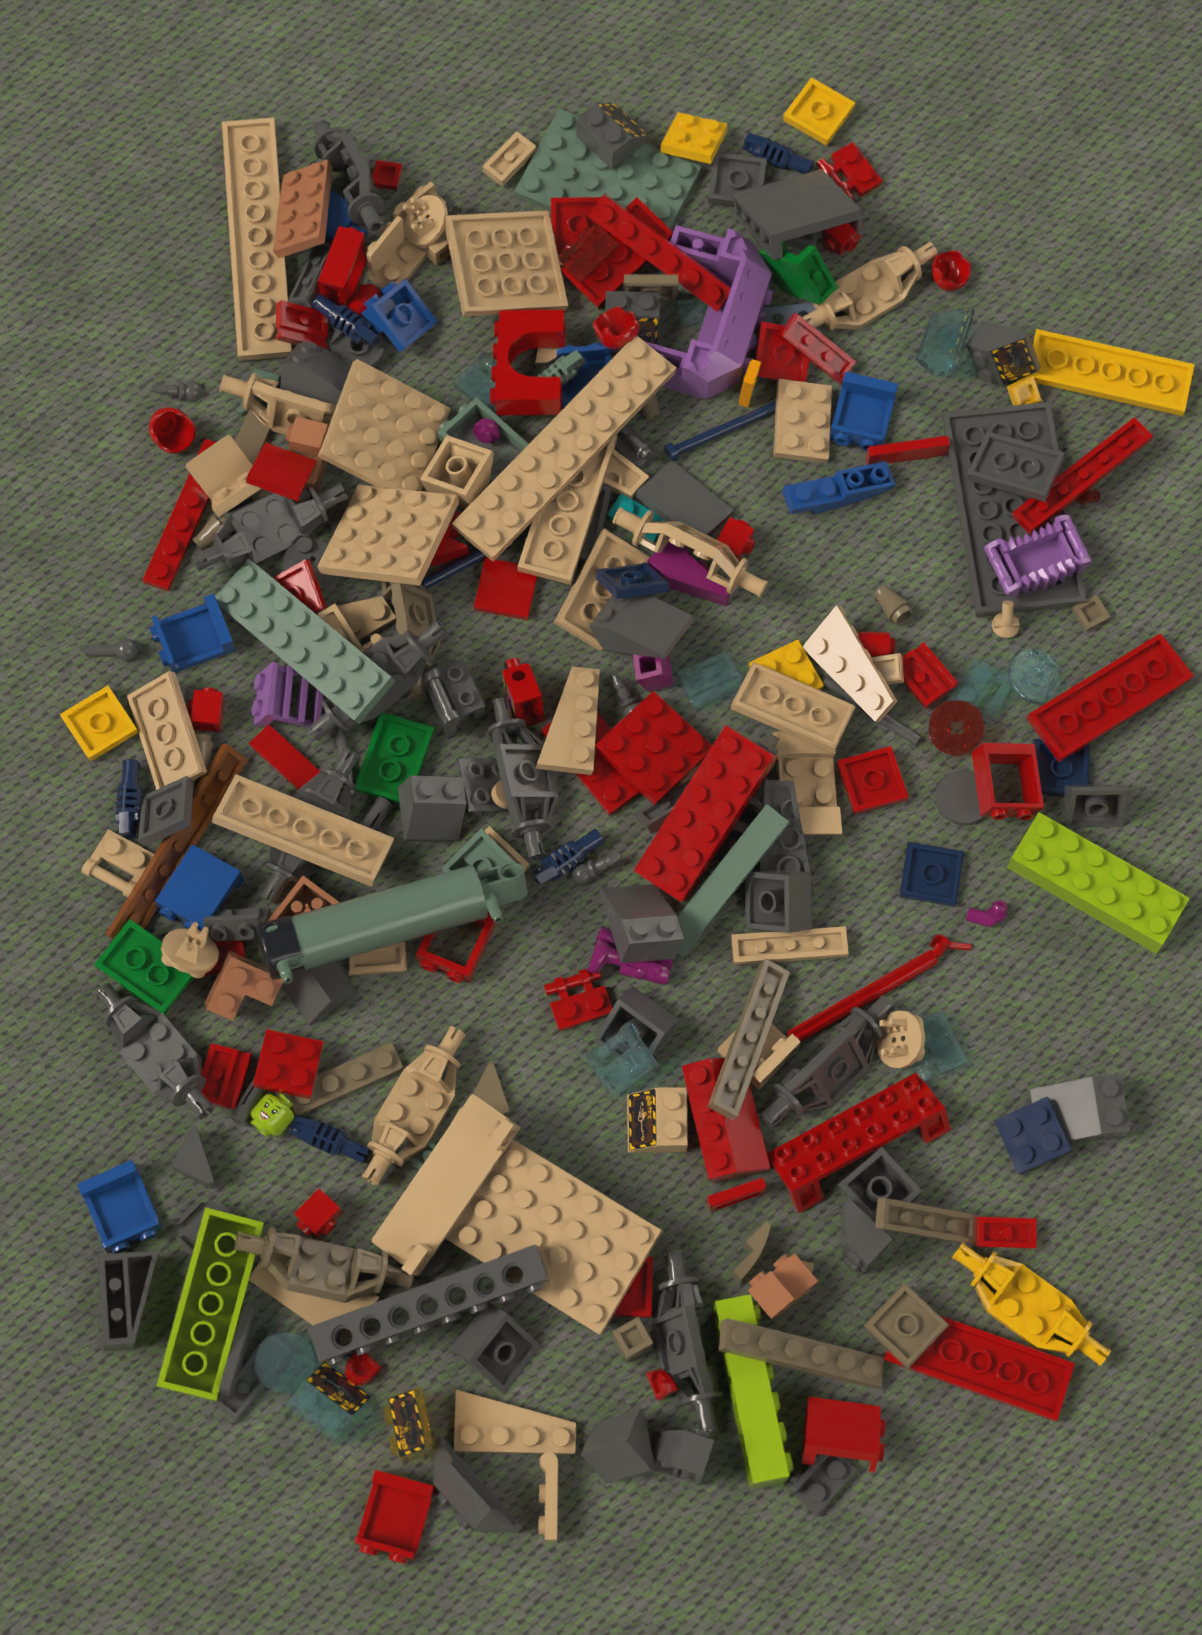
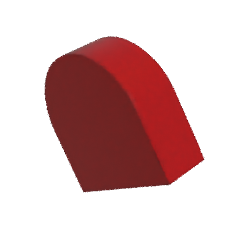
M355 1352L347 1360L344 1372L349 1382L360 1386L369 1383L381 1371L382 1367L367 1353L358 1356L357 1352Z

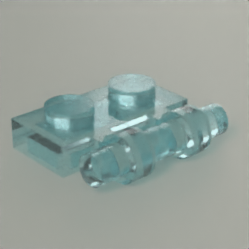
M943 1010L922 1018L925 1045L930 1056L911 1065L914 1074L918 1073L924 1082H928L932 1079L928 1068L934 1065L940 1075L966 1065L968 1061Z

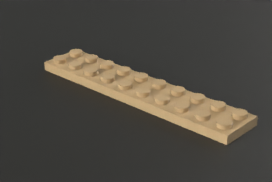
M273 117L222 122L239 361L287 357L292 352V344L276 340V335H278V329H276V303L281 300L288 301L285 256L278 259L273 252L280 199L275 120Z
M636 335L452 523V527L494 562L676 373L677 368Z

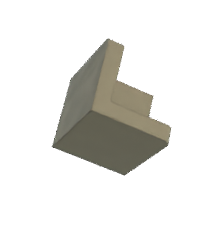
M639 1317L612 1331V1338L626 1363L653 1348V1342Z

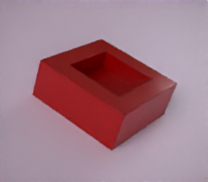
M376 160L372 176L374 186L376 188L397 191L402 164Z

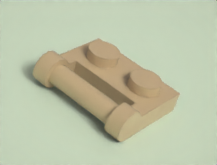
M108 829L91 857L84 863L81 873L104 881L122 891L123 896L128 898L154 854ZM101 860H104L133 876V878L127 882L98 865Z

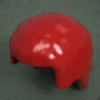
M619 306L602 313L593 322V327L599 341L604 347L611 350L622 349L639 333V323L632 311L628 313Z
M164 407L158 409L149 421L148 430L151 440L169 454H179L187 450L196 436V429L192 420L185 412L177 408Z

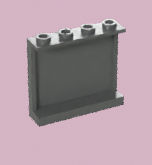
M822 169L733 194L737 220L773 260L783 257L782 242L846 223H849L859 235L864 234L863 223H865V214L863 209L858 207L853 199L845 194L842 187H839L833 178L829 177Z

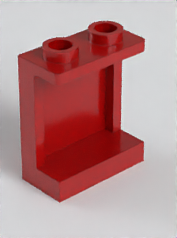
M809 1396L804 1418L802 1464L814 1465L816 1454L869 1461V1472L875 1473L877 1462H883L885 1444L880 1443V1438H884L886 1420L881 1419V1406Z
M375 1470L371 1481L373 1484L354 1543L360 1546L359 1552L372 1556H377L378 1551L390 1554L388 1560L406 1565L408 1559L415 1561L435 1488L429 1484Z

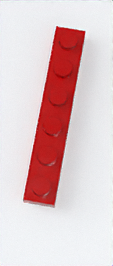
M607 194L602 195L588 216L665 274L678 275V283L715 311H720L728 299L731 290L729 284Z
M1133 417L1055 479L1046 502L1030 498L1013 511L1012 517L1029 535H1032L1033 530L1037 531L1152 440L1153 435Z
M204 439L198 455L216 442ZM190 473L142 579L144 584L168 592L210 499Z

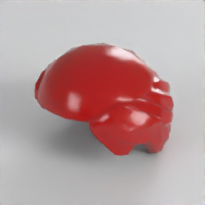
M960 251L943 252L935 257L932 263L931 270L935 283L941 289L948 292L959 290V288L965 286L972 273L970 271V262L963 257Z

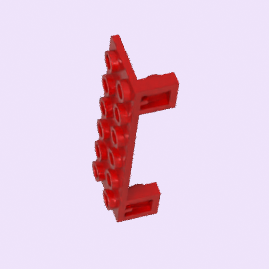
M914 1073L769 1151L767 1155L769 1163L787 1186L795 1209L800 1213L824 1200L819 1180L917 1127L922 1140L926 1144L951 1131L943 1104L917 1073Z

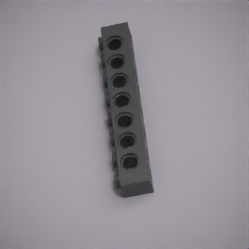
M535 1244L308 1327L319 1362H328L329 1366L346 1361L345 1355L356 1351L358 1356L375 1350L374 1344L385 1341L386 1345L403 1340L402 1334L413 1331L414 1335L429 1331L432 1329L430 1324L441 1320L443 1325L460 1319L459 1313L470 1310L471 1314L488 1309L487 1303L495 1300H498L499 1304L516 1299L515 1293L527 1289L529 1294L544 1289V1282L550 1281L539 1246ZM514 1267H519L523 1272V1278L517 1284L510 1283L508 1279V1273ZM490 1277L495 1284L494 1290L490 1294L484 1295L480 1290V1283L484 1278ZM457 1288H463L466 1292V1299L460 1305L454 1304L451 1298L453 1291ZM429 1298H434L438 1304L437 1311L432 1315H427L423 1309L424 1302ZM405 1308L409 1313V1320L405 1325L400 1326L395 1320V1314L399 1309ZM376 1318L381 1324V1329L377 1335L371 1336L367 1331V1324L370 1320ZM344 1329H348L352 1333V1341L347 1346H343L339 1342V1334Z

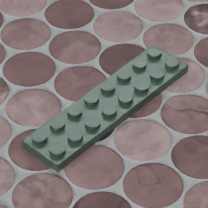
M249 558L215 596L218 605L358 724L396 682L389 674Z

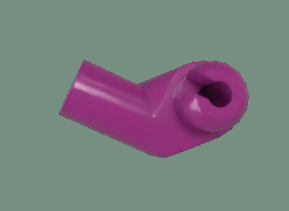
M998 900L985 911L969 907L965 921L985 927H993L1006 918L1008 905L1004 901Z

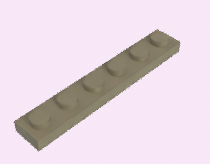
M764 959L760 963L707 1106L731 1120L738 1117L790 974L789 971L768 959Z
M728 1318L721 1321L719 1351L873 1389L882 1387L884 1357Z

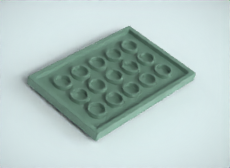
M558 109L517 185L514 196L550 211L551 198L602 197L603 194H607L624 208L638 197L671 230L701 172V166L677 156L661 153L660 149L644 144L616 168L611 170L576 137V119L579 116Z

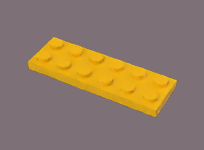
M1036 329L1032 345L1041 368L1038 372L1030 375L1034 376L1037 384L1179 416L1184 415L1195 364Z

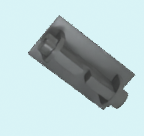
M628 423L616 434L615 448L638 468L643 466L658 452Z

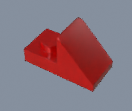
M455 511L431 561V567L465 557L469 554L467 545L453 539H457L460 535L452 527V523L460 515L457 511Z

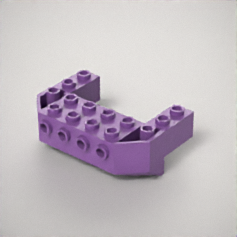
M676 225L670 242L729 284L731 290L728 299L720 311L717 312L708 305L698 339L691 340L687 353L648 342L645 343L677 368L676 373L663 386L664 388L708 399L739 384L742 375L746 374L749 363L752 361V359L748 358L750 350L755 351L757 328H759L760 322H765L767 313L763 312V308L765 305L770 306L774 293V290L770 289L772 273L755 245L735 230L728 228L725 238Z

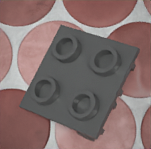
M496 758L458 759V771L464 781L468 807L467 813L471 814L472 818H478L482 816V812L508 811V809L499 807L493 801L491 795L492 788L501 780Z

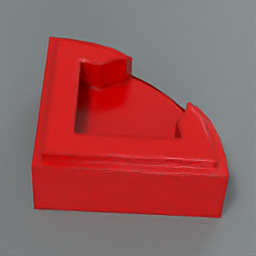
M655 1369L646 1373L658 1401L667 1398L678 1390L673 1379L664 1370Z

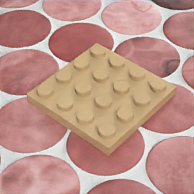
M548 210L447 215L445 217V229L463 317L499 315L502 310L566 311L568 302Z
M356 359L351 365L318 457L380 489L396 488L421 491L423 483L420 478L435 454L439 443L438 430L447 420L451 408Z
M358 485L317 566L320 573L420 586L458 507L459 500L457 495L396 488L380 489L376 486Z

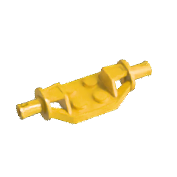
M965 1243L961 1244L952 1258L974 1273L973 1276L975 1278L970 1285L975 1287L988 1314L1036 1349L1065 1353L1068 1357L1074 1351L1077 1352L1079 1350L1096 1362L1097 1365L1101 1366L1111 1350L1105 1348L1089 1336V1329L1093 1323L1085 1320L1070 1298L1021 1263L998 1257L996 1252H993L989 1258L986 1257L984 1259L966 1246ZM981 1276L997 1291L995 1294L980 1279ZM1055 1333L1060 1337L1070 1341L1072 1344L1069 1345L1060 1340H1057L1053 1338L1052 1335Z

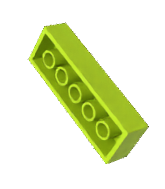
M1038 812L1007 866L1011 871L1156 954L1163 946L1190 899Z
M205 1207L156 1387L210 1401L217 1400L219 1386L255 1254L234 1251L238 1231L260 1237L264 1222Z
M751 1294L715 1301L713 1307L719 1342L722 1320L728 1318L757 1326L761 1319L759 1304L757 1301L752 1302ZM721 1351L750 1489L785 1483L789 1478V1474L793 1471V1464L790 1452L784 1453L783 1444H785L787 1437L784 1423L777 1420L776 1414L780 1410L777 1391L771 1392L770 1384L774 1379L771 1363Z

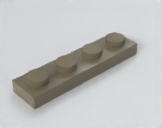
M392 1042L317 1075L311 1099L287 1095V1097L293 1104L292 1108L295 1115L302 1116L404 1070Z
M878 1198L875 1229L975 1245V1225L978 1215L887 1198Z

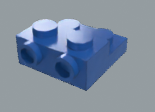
M406 278L398 284L394 280L381 290L384 294L379 298L376 294L364 303L367 309L362 312L366 320L372 324L371 326L375 332L379 334L383 331L399 352L407 348L438 322Z

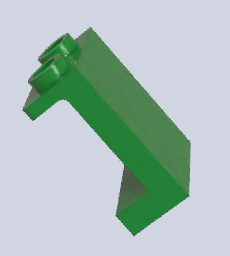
M783 241V257L775 260L763 248L759 251L780 290L786 294L821 305L838 288L817 248L808 245L799 255H795L789 252Z

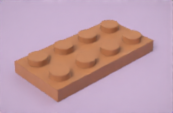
M328 159L282 175L273 252L278 259L325 243L333 165Z

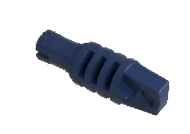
M748 133L744 140L743 150L753 154L754 157L767 158L766 163H772L775 167L779 166V169L786 170L788 168L801 174L809 173L813 169V160L797 155L791 147H785L784 144H779L775 140L772 141L771 138Z
M322 294L315 298L312 304L313 308L329 318L333 327L356 343H359L362 339L373 347L377 344L380 338L369 329L372 325L369 321L345 305L338 306Z
M125 759L122 761V783L117 787L115 820L119 824V834L124 838H135L137 822H140L143 789L139 785L140 762L135 759Z
M594 828L576 842L573 840L568 841L541 860L542 864L533 870L531 874L540 885L551 878L553 881H556L578 864L583 863L585 855L605 843L599 831Z
M297 1115L289 1129L291 1134L310 1146L333 1156L342 1154L361 1164H364L367 1158L365 1155L370 1151L366 1145L347 1138V1134L344 1131L319 1120Z

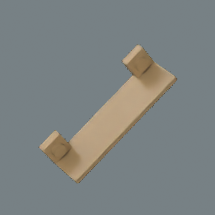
M472 1094L372 1238V1243L403 1265L401 1269L410 1275L419 1276L521 1127L481 1098Z

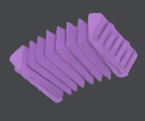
M1069 515L1055 517L1053 525L1047 522L1045 529L1040 527L1039 533L1033 530L1031 537L1025 533L1023 540L1017 535L1016 540L1010 537L1008 543L999 538L984 546L989 563L993 566L999 579V584L1002 585L1007 596L1014 599L1018 597L1020 590L1026 595L1029 588L1036 593L1038 585L1046 590L1048 583L1055 587L1057 579L1064 583L1066 575L1072 578L1074 571L1080 574L1092 564L1087 548L1084 546L1076 530L1077 527L1074 526Z

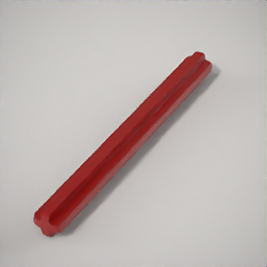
M932 950L924 952L788 1030L787 1038L793 1034L801 1042L850 1015L853 1007L862 1008L878 999L881 995H885L932 968L938 962L937 956L934 955Z

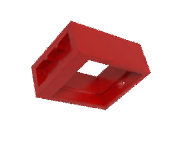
M338 227L318 279L320 294L338 306L345 305L348 307L354 297L367 263L365 234L358 229Z
M982 743L972 752L981 817H991L993 820H1002L1008 817H1017L1018 820H1030L1044 808L1035 744ZM990 764H1018L1024 803H995Z
M487 912V918L470 922L483 929L465 967L428 952L436 933L425 935L416 953L417 961L420 962L419 966L432 973H435L436 970L442 971L453 982L461 984L462 981L470 983L497 923L491 918L489 912Z

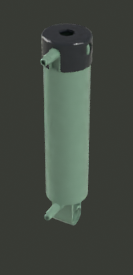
M511 862L476 872L474 866L470 865L291 917L285 916L258 924L256 926L257 936L269 977L272 980L282 978L284 983L288 984L293 980L292 975L305 972L307 969L488 917L487 912H489L495 923H500L503 917L499 906L521 900L528 893L524 868L519 863Z

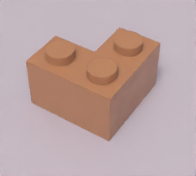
M296 417L294 425H290L286 433V441L289 442L288 450L317 461L316 468L305 489L311 486L318 493L327 465V461L319 458L318 454L327 433L328 424Z
M302 876L268 921L285 916L291 917L340 902Z
M229 951L205 1001L206 1009L233 1021L245 995L272 1006L284 981L282 978L272 980L269 977L266 966Z
M786 1253L773 1264L776 1268L773 1272L770 1271L765 1274L761 1271L749 1282L752 1286L748 1290L749 1293L773 1321L819 1283L795 1253L791 1257Z

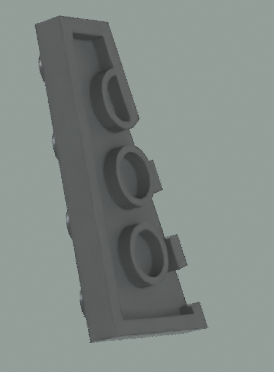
M764 779L763 808L768 804L790 823L759 861V871L793 870L811 872L794 782ZM811 878V897H815L814 887Z

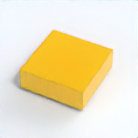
M1029 375L1007 386L1013 406L1034 404L1042 401L1034 376Z

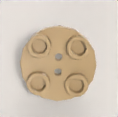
M425 195L419 199L413 197L410 199L412 205L404 204L402 206L406 212L403 223L405 238L409 243L421 249L428 248L442 233L446 232L445 217L448 215L447 207L442 199L433 195Z
M193 922L189 929H176L170 931L164 937L161 946V960L167 966L189 973L192 977L201 978L217 964L219 952L216 944L208 937L209 928L204 927L202 931H199L197 929L198 923Z
M895 1011L888 1014L884 1020L879 1021V1028L883 1036L880 1039H876V1048L883 1063L892 1068L904 1069L923 1059L925 1055L924 1023L920 1016L908 1011Z

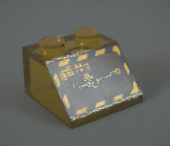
M422 1387L387 1398L389 1406L383 1407L386 1425L393 1426L394 1437H389L392 1456L398 1455L400 1462L434 1455L435 1446Z

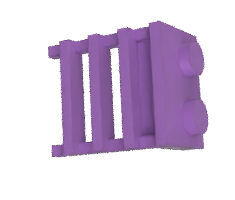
M272 662L256 675L254 688L257 690V697L253 702L251 711L254 716V726L266 727L273 720L308 727L321 717L323 694L315 688L312 720L305 719L308 681L291 666L284 667L276 662ZM293 676L300 677L296 717L289 716Z

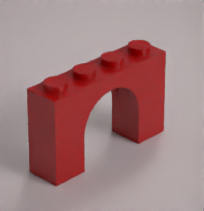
M564 310L500 311L499 321L494 322V336L498 338V343H493V360H497L496 366L491 367L492 382H495V388H490V404H495L497 415H558L562 411L563 390L561 377H529L516 372L511 365L514 359L526 350L565 347L566 321Z

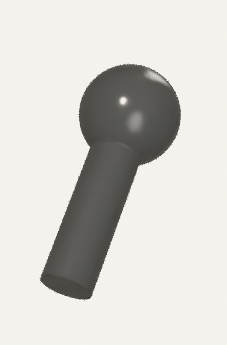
M126 638L113 645H86L84 652L86 657L118 656L121 660L129 661L137 655L138 647L133 640Z

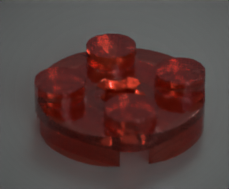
M950 700L943 702L935 708L929 718L928 730L930 740L939 751L946 755L960 757L969 754L983 740L986 729L983 717L979 710L967 701ZM961 721L964 723L961 727L963 732L960 735L958 733L950 734L952 730L951 722L957 724Z

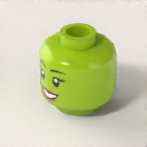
M281 1093L277 1097L272 1094L264 1095L251 1111V1117L253 1118L251 1124L267 1138L270 1135L280 1136L294 1120V1114L290 1109L293 1106L292 1102Z

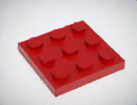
M654 691L595 744V750L654 806L704 760L712 747L704 737Z

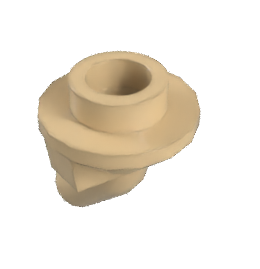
M1003 601L1002 613L996 615L992 621L993 632L1001 638H1012L1019 630V619L1013 615V601Z

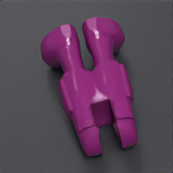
M601 926L587 971L597 973L605 964H616L620 966L619 972L621 975L666 985L670 977L673 959L621 963L611 929Z

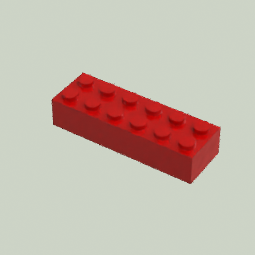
M725 725L633 871L680 902H686L778 757L732 727Z

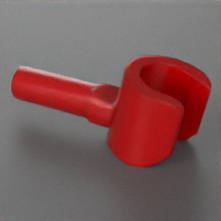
M942 934L936 935L929 944L930 947H934L932 951L938 957H942L947 949L971 950V944L950 941Z

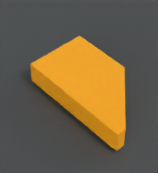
M752 359L749 363L738 402L740 406L749 407L761 365L759 361Z

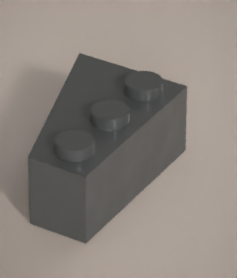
M159 1250L98 1255L103 1351L134 1349Z
M692 1428L691 1432L686 1430L654 1431L650 1443L656 1471L700 1485L714 1440L709 1439V1433L696 1428Z

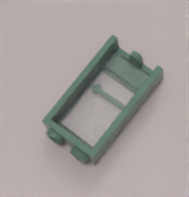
M477 397L472 402H466L462 405L458 414L451 421L446 420L438 430L440 445L446 435L493 451L494 456L489 485L529 445ZM488 418L499 425L500 436L497 442L482 443L475 437L473 428L481 419Z

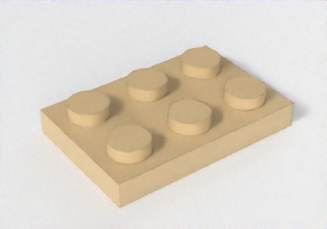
M784 379L778 380L773 457L807 462H828L832 386Z

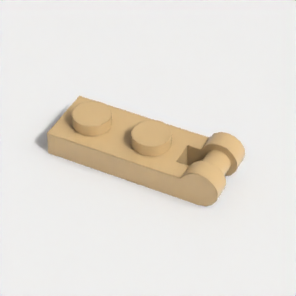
M545 1452L540 1457V1467L546 1473L545 1484H539V1503H545V1516H539V1534L545 1535V1542H557L558 1459L554 1453Z

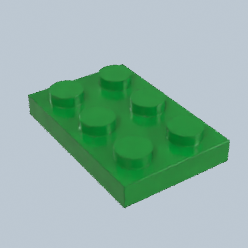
M381 712L355 784V792L375 798L379 796L389 802L400 805L398 787L410 776L420 775L435 731L434 727Z
M129 919L94 963V966L165 1016L194 977L189 973L165 965L161 960L162 941Z

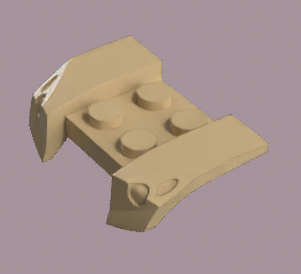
M783 731L774 732L773 735L780 739L775 748L778 750V759L776 760L777 780L794 782L803 834L841 835L840 807H837L833 762L836 750L833 754Z

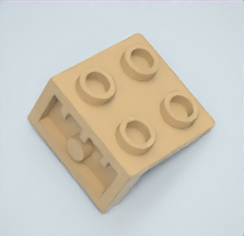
M399 216L393 222L386 224L381 237L377 241H373L366 251L370 280L383 288L393 280L396 284L405 278L408 281L427 257L426 252L405 240L403 219Z
M231 435L225 436L186 463L187 470L211 499L212 510L218 517H221L261 489L246 483L247 475L253 464Z
M771 1024L750 1083L759 1091L798 1051L801 1041L793 1034L787 1038ZM735 1031L718 1047L717 1051L722 1057H726Z

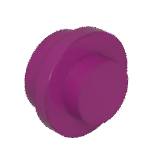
M484 418L474 425L473 433L482 443H495L500 436L499 425L491 419Z

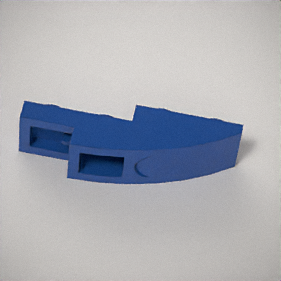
M886 461L839 470L832 477L785 485L782 493L790 515L811 511L812 515L879 495L894 488L895 482Z

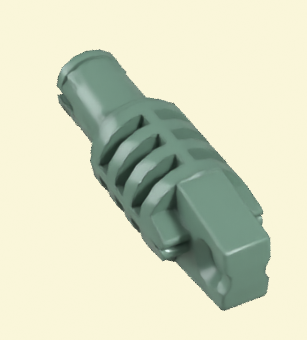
M575 350L565 357L563 355L557 359L554 364H551L548 369H545L537 377H561L563 386L578 374L576 371L586 363V360L578 350Z

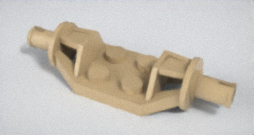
M928 242L914 252L906 246H901L895 253L873 259L836 281L838 288L821 305L813 303L815 310L802 318L815 328L824 324L831 331L836 328L856 330L864 327L905 301L914 283L922 277L920 266L938 256L935 246L930 249L933 244ZM904 273H907L908 276H907V277L904 279V281L902 282V281H901V276H902ZM843 310L846 316L836 317L834 313Z
M252 373L247 382L224 375L222 378L220 392L242 397L244 410L250 409L262 424L270 428V431L286 435L290 425H294L296 417L325 423L329 427L337 406L315 398L298 395L288 390L278 389V381L260 378L257 373ZM254 394L268 403L267 409L253 397Z
M621 507L616 512L613 523L634 533L632 545L637 547L641 544L656 553L662 552L668 541L681 548H684V546L695 549L694 555L704 560L713 559L706 578L726 587L727 593L732 594L738 587L758 597H761L764 593L768 581H764L747 572L748 560L743 558L739 563L728 545L680 521H652L654 512L650 510L642 518ZM646 533H660L657 543L645 538ZM720 568L731 578L730 580L717 574Z
M450 1026L439 1047L426 1045L424 1052L403 1070L375 1117L372 1141H369L367 1145L375 1156L365 1173L361 1176L367 1182L372 1181V1185H379L390 1164L402 1167L404 1161L427 1148L428 1142L432 1140L454 1102L456 1074L461 1064L453 1055L466 1036L459 1029L456 1032V1027ZM448 1067V1070H447V1073H446V1076H445V1079H444V1082H443V1081L441 1080V1078H442V1075H443V1073H444L445 1068ZM406 1141L408 1144L398 1154H395L401 1144Z

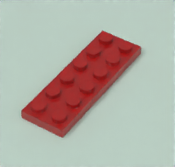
M1159 633L1027 715L1026 719L1058 762H1061L1192 680L1194 675L1163 635Z
M941 1316L949 1324L948 1327L908 1368V1370L1056 1422L1075 1363ZM888 1350L886 1351L883 1361L905 1368Z

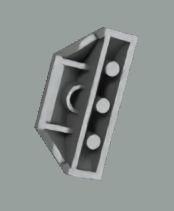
M439 1436L435 1440L433 1484L437 1489L434 1493L436 1498L445 1507L449 1504L453 1506L458 1512L454 1518L465 1530L471 1527L475 1532L519 1534L523 1530L519 1522L447 1442Z

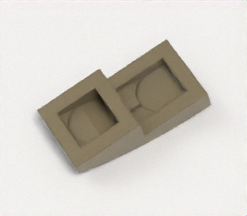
M767 1221L745 1242L744 1247L750 1254L732 1272V1276L739 1283L748 1276L763 1252L771 1226Z

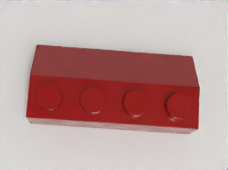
M725 1057L709 1058L682 1066L708 1180L714 1184L771 1170L750 1084L738 1117L734 1120L707 1107Z

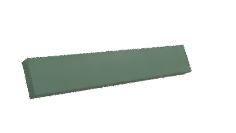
M768 804L765 805L677 916L684 937L678 951L681 957L686 955L790 822Z

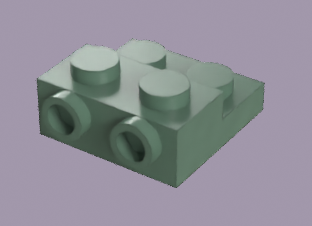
M481 828L441 870L446 873L473 865L476 872L506 863L516 862Z

